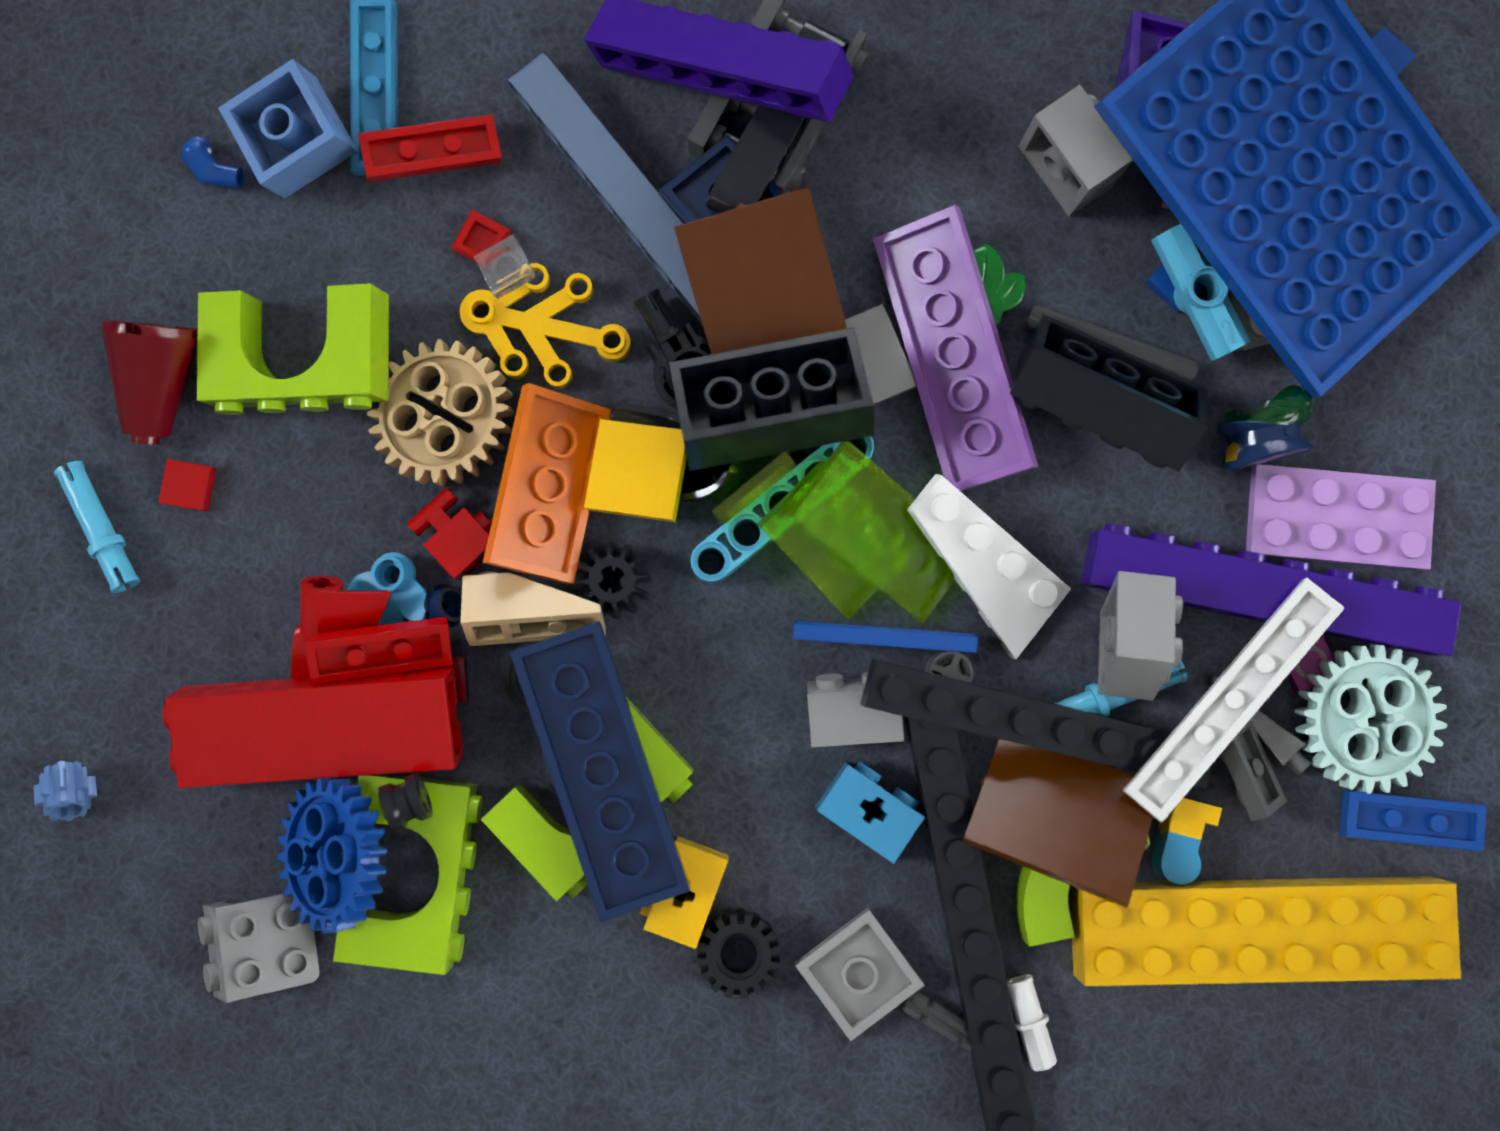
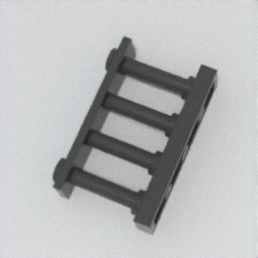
M763 0L751 22L757 28L775 32L789 31L798 36L804 25L790 18L791 12L787 11V0ZM860 29L846 52V58L855 78L859 77L869 57V53L864 51L867 33ZM712 94L688 137L689 154L699 158L727 135L737 144L740 138L728 133L729 128L725 126V123L732 111L737 114L743 111L753 116L758 105ZM811 118L775 184L783 194L789 190L795 191L799 189L807 172V168L802 165L823 128L824 121Z

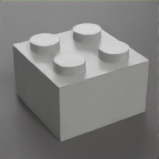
M1078 85L1037 113L1018 146L1069 217L1111 189L1133 161L1093 107L1099 102L1098 99L1092 94L1087 95L1081 85Z
M1118 571L1100 611L1097 694L1153 701L1161 686L1168 685L1171 669L1173 666L1178 667L1180 665L1183 650L1182 639L1175 638V624H1179L1183 609L1182 596H1176V577Z

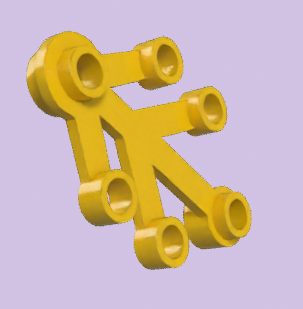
M531 263L524 268L520 280L514 281L496 293L485 289L475 290L463 299L460 306V318L463 324L475 334L487 335L501 358V369L512 379H520L527 374L529 361L521 351L514 349L503 327L520 330L544 367L546 381L555 389L567 387L572 381L573 374L569 365L558 358L546 337L594 347L601 358L608 362L622 361L631 351L630 336L627 330L620 325L608 324L601 329H595L552 319V317L573 304L585 303L592 297L593 285L591 280L582 273L571 275L566 280L563 289L525 312L509 309L510 306L529 293H542L550 285V276L546 268L539 263ZM533 272H541L544 275L543 281L538 285L528 283V278ZM576 282H584L587 284V290L582 295H575L571 292L572 286ZM481 304L488 305L489 313L486 317H475L474 311L477 306ZM615 334L621 338L620 344L616 348H608L604 345L605 338L608 335ZM513 357H519L523 362L522 367L515 372L509 371L507 368L508 361ZM556 367H562L566 370V377L559 382L551 380L550 377L552 370Z

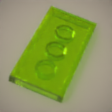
M849 441L840 443L787 513L921 623H924L955 581L953 577L955 575L945 560L939 557L907 511L915 501V498Z

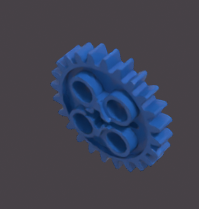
M338 777L319 778L317 781L307 782L306 789L296 791L297 802L288 803L287 806L291 817L282 818L281 820L287 830L286 835L278 836V841L284 845V852L277 855V860L285 864V869L279 874V879H287L288 885L283 893L284 897H294L290 910L292 912L301 911V924L310 923L311 931L322 930L323 934L356 928V922H364L366 920L365 910H372L376 907L371 894L382 893L383 890L376 880L377 875L386 874V869L379 864V857L387 854V849L378 845V840L384 835L385 831L384 829H375L374 825L380 815L379 811H368L371 804V796H361L362 786L351 785L350 779H339Z

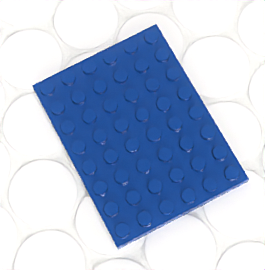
M1218 0L1093 106L1303 389L1309 393L1310 398L1322 396L1500 231V221L1344 0Z

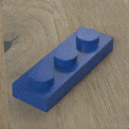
M1343 790L1339 835L1351 838L1484 851L1487 805Z

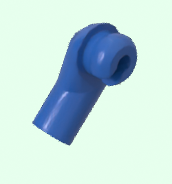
M194 136L182 146V160L200 183L233 189L242 188L243 168L217 164L211 156L212 150L208 148L210 143L206 139Z

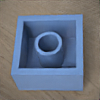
M291 59L218 107L259 184L284 199L358 152L317 77L294 59Z

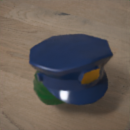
M1290 385L1282 389L1276 397L1266 401L1261 406L1252 410L1244 408L1239 416H1237L1235 410L1228 412L1224 424L1218 427V432L1226 437L1228 445L1226 456L1220 468L1234 471L1312 450L1314 446L1301 438L1299 428L1311 416L1310 409L1313 405L1309 393L1300 386Z

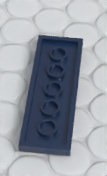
M598 621L511 651L510 655L599 921L603 922L690 891L691 887L601 622Z

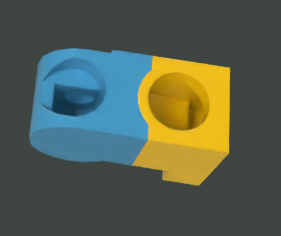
M1183 798L1165 820L1159 822L1151 855V864L1154 871L1160 877L1178 885L1191 883L1198 877L1201 871V859L1198 851L1205 823L1218 826L1222 808Z

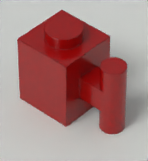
M446 487L406 524L418 537L431 525L437 530L423 545L454 579L462 581L463 576L469 575L483 562L492 521L481 510L474 515L466 508H463L451 518L447 511L459 499Z

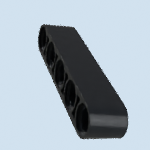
M807 20L798 34V37L816 41L830 40L842 46L845 55L848 50V39L810 20ZM758 105L711 190L707 201V209L719 214L735 209L740 203L749 205L767 199L771 189V181L776 184L811 118Z

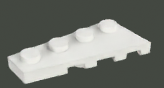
M935 474L907 511L939 557H942L955 575L953 577L959 586L968 593L979 609L978 613L987 626L992 628L1002 642L1001 646L1009 657L1017 659L1071 588L946 478Z

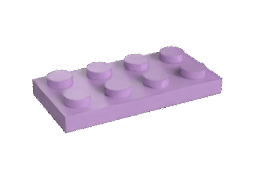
M1262 464L1251 466L1246 551L1264 554L1267 557L1422 571L1431 570L1436 480Z

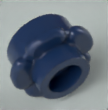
M445 584L435 585L432 588V592L427 593L424 599V609L429 619L447 616L448 627H454L461 620L462 591L454 586H447Z

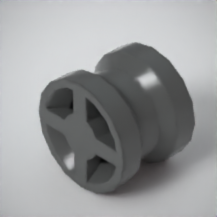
M944 650L936 652L925 664V672L937 675L941 673L945 677L969 683L973 682L974 671L972 663L960 652Z

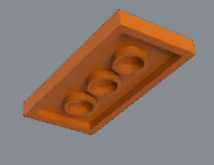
M531 383L522 385L483 563L563 584H574L589 511L584 508L599 422L600 419L609 420L611 409Z

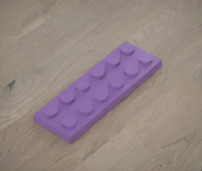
M953 205L873 238L944 478L962 492L1039 467L1019 401L1010 394L1013 383L960 207Z

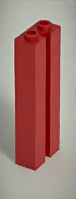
M454 667L424 669L311 685L310 677L182 686L165 698L162 710L163 723L170 730L172 743L169 764L172 772L176 773L178 788L455 769L464 756L460 720H457L456 713L458 698Z

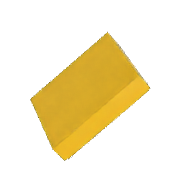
M600 419L584 508L588 511L676 523L687 460L682 430Z

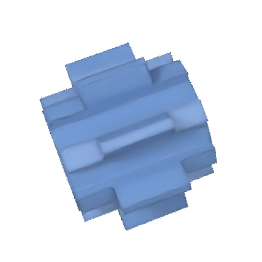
M59 761L58 764L46 766L44 773L39 775V784L34 785L35 806H43L44 816L49 815L50 820L71 821L79 816H85L87 809H90L92 806L91 798L97 797L96 776H88L87 767H82L81 762Z

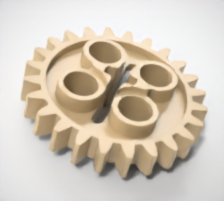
M437 339L434 352L421 342L419 343V356L416 357L407 350L402 351L405 364L400 367L392 361L389 362L393 375L389 378L388 402H378L380 403L379 408L367 411L369 417L379 421V424L368 430L374 437L381 438L376 444L375 449L384 455L388 454L385 460L387 465L394 469L399 467V474L408 479L415 475V480L423 485H427L432 477L433 483L444 487L448 475L453 481L461 484L463 483V470H467L476 477L479 476L477 462L483 460L485 463L492 465L494 461L488 453L491 448L497 450L505 449V446L497 439L499 433H512V429L502 422L503 418L515 415V411L511 407L502 404L513 397L510 390L506 387H500L507 380L506 377L499 370L494 371L496 364L488 357L482 359V353L473 346L466 352V347L459 341H455L451 349H449V346L444 341ZM440 376L441 380L436 389L427 392L428 382L433 377ZM410 394H416L441 410L450 412L459 420L472 425L473 431L467 433L444 418L434 415L424 407L409 401ZM478 395L476 406L471 411L464 412L465 402L470 397ZM417 414L418 419L415 426L405 431L406 420L409 416ZM450 434H455L453 446L449 450L442 452L441 445L443 440Z

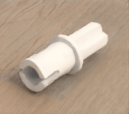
M1024 974L1007 979L1010 1002L1016 1019L1014 1021L1016 1031L1020 1032L1030 1068L1033 1071L1051 1069L1056 1064L1057 1059L1046 1027L1049 1017L1047 1014L1042 1013L1033 984V976Z

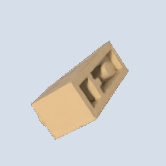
M486 571L478 575H466L462 578L461 625L469 646L543 641L598 621L601 622L606 636L601 604L509 572L497 573Z

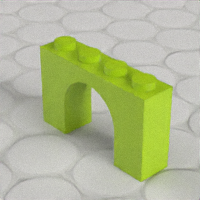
M373 284L327 286V335L323 351L318 360L308 370L298 376L287 379H277L270 372L263 358L261 300L241 290L198 293L197 401L214 406L215 413L241 415L244 413V407H257V411L263 413L286 412V406L300 405V409L304 411L322 412L329 410V404L343 403V407L346 409L368 410L372 408V402H388L389 294Z
M627 698L660 799L664 801L668 797L674 803L693 785L688 777L693 773L694 769ZM522 784L513 788L481 818L483 823L556 902L565 893L573 899L587 886L569 828L558 823Z
M377 774L359 776L358 785L362 786L361 796H371L372 798L368 811H379L380 815L375 823L389 825L380 805L379 787L389 783L395 786L402 784L407 775ZM421 777L431 800L433 815L431 818L423 821L416 818L409 820L405 828L411 829L425 838L436 854L439 865V880L435 893L425 907L409 913L365 910L366 920L364 922H356V928L337 932L334 962L445 975L453 967L454 962L461 961L465 937L464 934H458L460 915H467L471 896L470 888L464 887L466 869H473L477 851V843L470 841L472 823H479L483 806V797L476 795L477 784Z

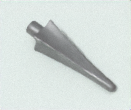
M1213 676L1210 680L1211 684L1213 685L1219 677ZM1258 710L1252 716L1251 721L1265 753L1274 766L1279 764L1284 766L1287 764L1299 775L1311 764L1299 751L1306 743L1282 728Z

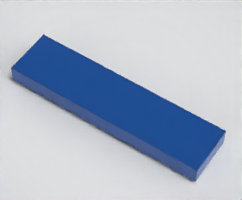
M796 620L792 627V639L971 653H977L978 637H976V634Z

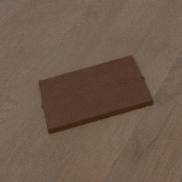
M809 187L749 205L740 203L735 209L674 227L711 355L847 329Z
M999 739L986 777H983L980 781L982 788L962 842L1127 908L1143 852L1148 848L1147 837L1153 816L1122 791L1134 775L1109 765Z

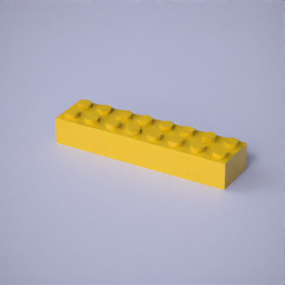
M1433 876L1193 881L1185 885L1174 884L1170 881L1135 882L1127 908L1070 885L1071 920L1075 938H1072L1073 975L1084 986L1461 979L1456 883Z

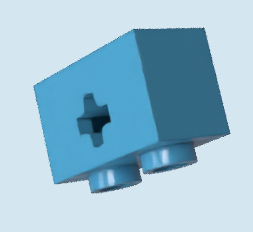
M861 761L857 763L855 768L845 762L815 808L823 816L894 864L925 818L915 810L920 802L896 787L892 794L877 784L882 776ZM876 797H879L878 806L883 810L879 818L873 814L868 816L867 819L863 818L865 811L860 806L863 800L866 799L873 802Z

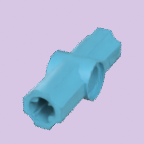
M1179 224L1153 238L1151 242L1175 288L1173 295L1175 304L1180 311L1189 316L1210 360L1214 361L1250 343L1251 341L1227 295V285L1183 226ZM1194 282H1200L1207 289L1208 296L1206 301L1196 296L1193 289Z

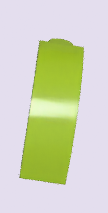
M1149 836L1147 837L1148 846L1150 845ZM1023 866L1016 889V914L1021 939L1030 947L1075 938L1068 905L1070 885Z

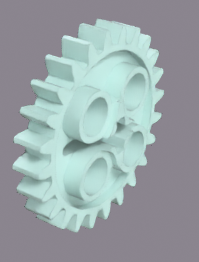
M1370 644L1368 649L1366 646L1352 645L1351 654L1348 651H1334L1336 664L1332 661L1321 660L1319 665L1324 674L1322 676L1314 674L1306 676L1314 686L1312 692L1299 690L1298 694L1307 700L1308 704L1307 707L1295 709L1294 713L1306 717V723L1296 727L1295 731L1307 734L1310 738L1304 742L1306 745L1301 750L1311 753L1317 752L1311 760V765L1321 769L1325 768L1323 777L1332 781L1339 780V786L1351 790L1356 787L1358 791L1371 794L1374 788L1378 791L1389 793L1391 782L1401 787L1408 786L1405 773L1417 777L1423 776L1418 763L1420 760L1434 763V757L1427 750L1430 745L1440 747L1444 744L1434 736V731L1447 728V724L1436 720L1435 714L1447 709V706L1434 703L1432 699L1442 690L1441 687L1425 685L1432 672L1423 669L1415 670L1419 660L1415 657L1405 656L1402 658V650L1388 648L1385 650L1384 645ZM1391 683L1393 694L1391 699L1386 701L1384 690L1387 684ZM1347 690L1350 695V702L1343 710L1340 698L1342 693ZM1398 727L1400 740L1393 746L1392 735ZM1355 735L1357 747L1350 755L1348 743L1350 738Z

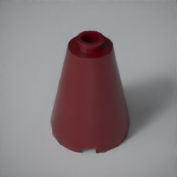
M102 320V336L121 432L131 435L132 443L159 445L160 437H168L171 434L197 348L198 329L179 326L171 328L152 323Z

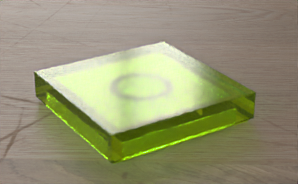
M784 451L709 514L718 525L726 524L795 468V462Z

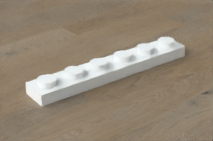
M1308 578L1302 579L1122 791L1156 820L1163 822L1344 610V607Z

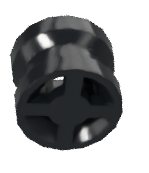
M417 773L407 776L402 784L395 786L389 783L380 786L378 789L383 814L387 823L394 831L406 827L409 820L416 818L423 821L431 818L433 815L427 788Z

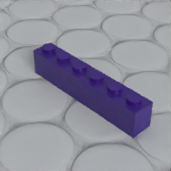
M605 0L584 38V41L602 68L828 123L831 122L854 77L843 47L830 40H811L798 37L789 31H770L757 28L748 22L733 23L720 20L710 14L697 15L680 11L673 6L666 5L660 7L643 3L640 0Z

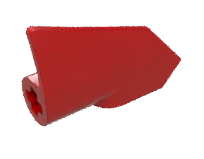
M319 575L303 579L300 584V624L295 630L292 641L291 678L310 677L304 635L378 626L390 599L391 591L343 590V581L332 576Z

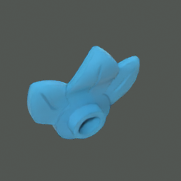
M390 552L382 555L374 562L371 571L355 576L347 590L391 591L390 599L379 625L406 622L407 619L416 621L426 618L427 612L424 609L426 589L416 581L414 563L404 554ZM399 568V579L396 583H393L391 573L394 569Z

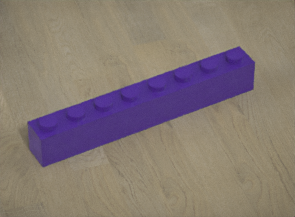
M1105 524L1104 530L1099 529L1090 533L1081 586L1110 591L1118 571L1176 577V596H1182L1183 606L1266 623L1301 580L1308 578L1344 607V610L1323 635L1373 645H1384V647L1432 657L1453 656L1462 602L1445 599V591L1416 587L1415 592L1400 590V582L1383 578H1371L1370 583L1355 581V573L1339 569H1327L1326 575L1311 572V564L1294 560H1282V566L1266 563V555L1250 551H1238L1237 557L1221 554L1222 547L1211 543L1194 542L1193 548L1177 545V537L1167 534L1149 533L1148 539L1132 536V528L1116 524Z

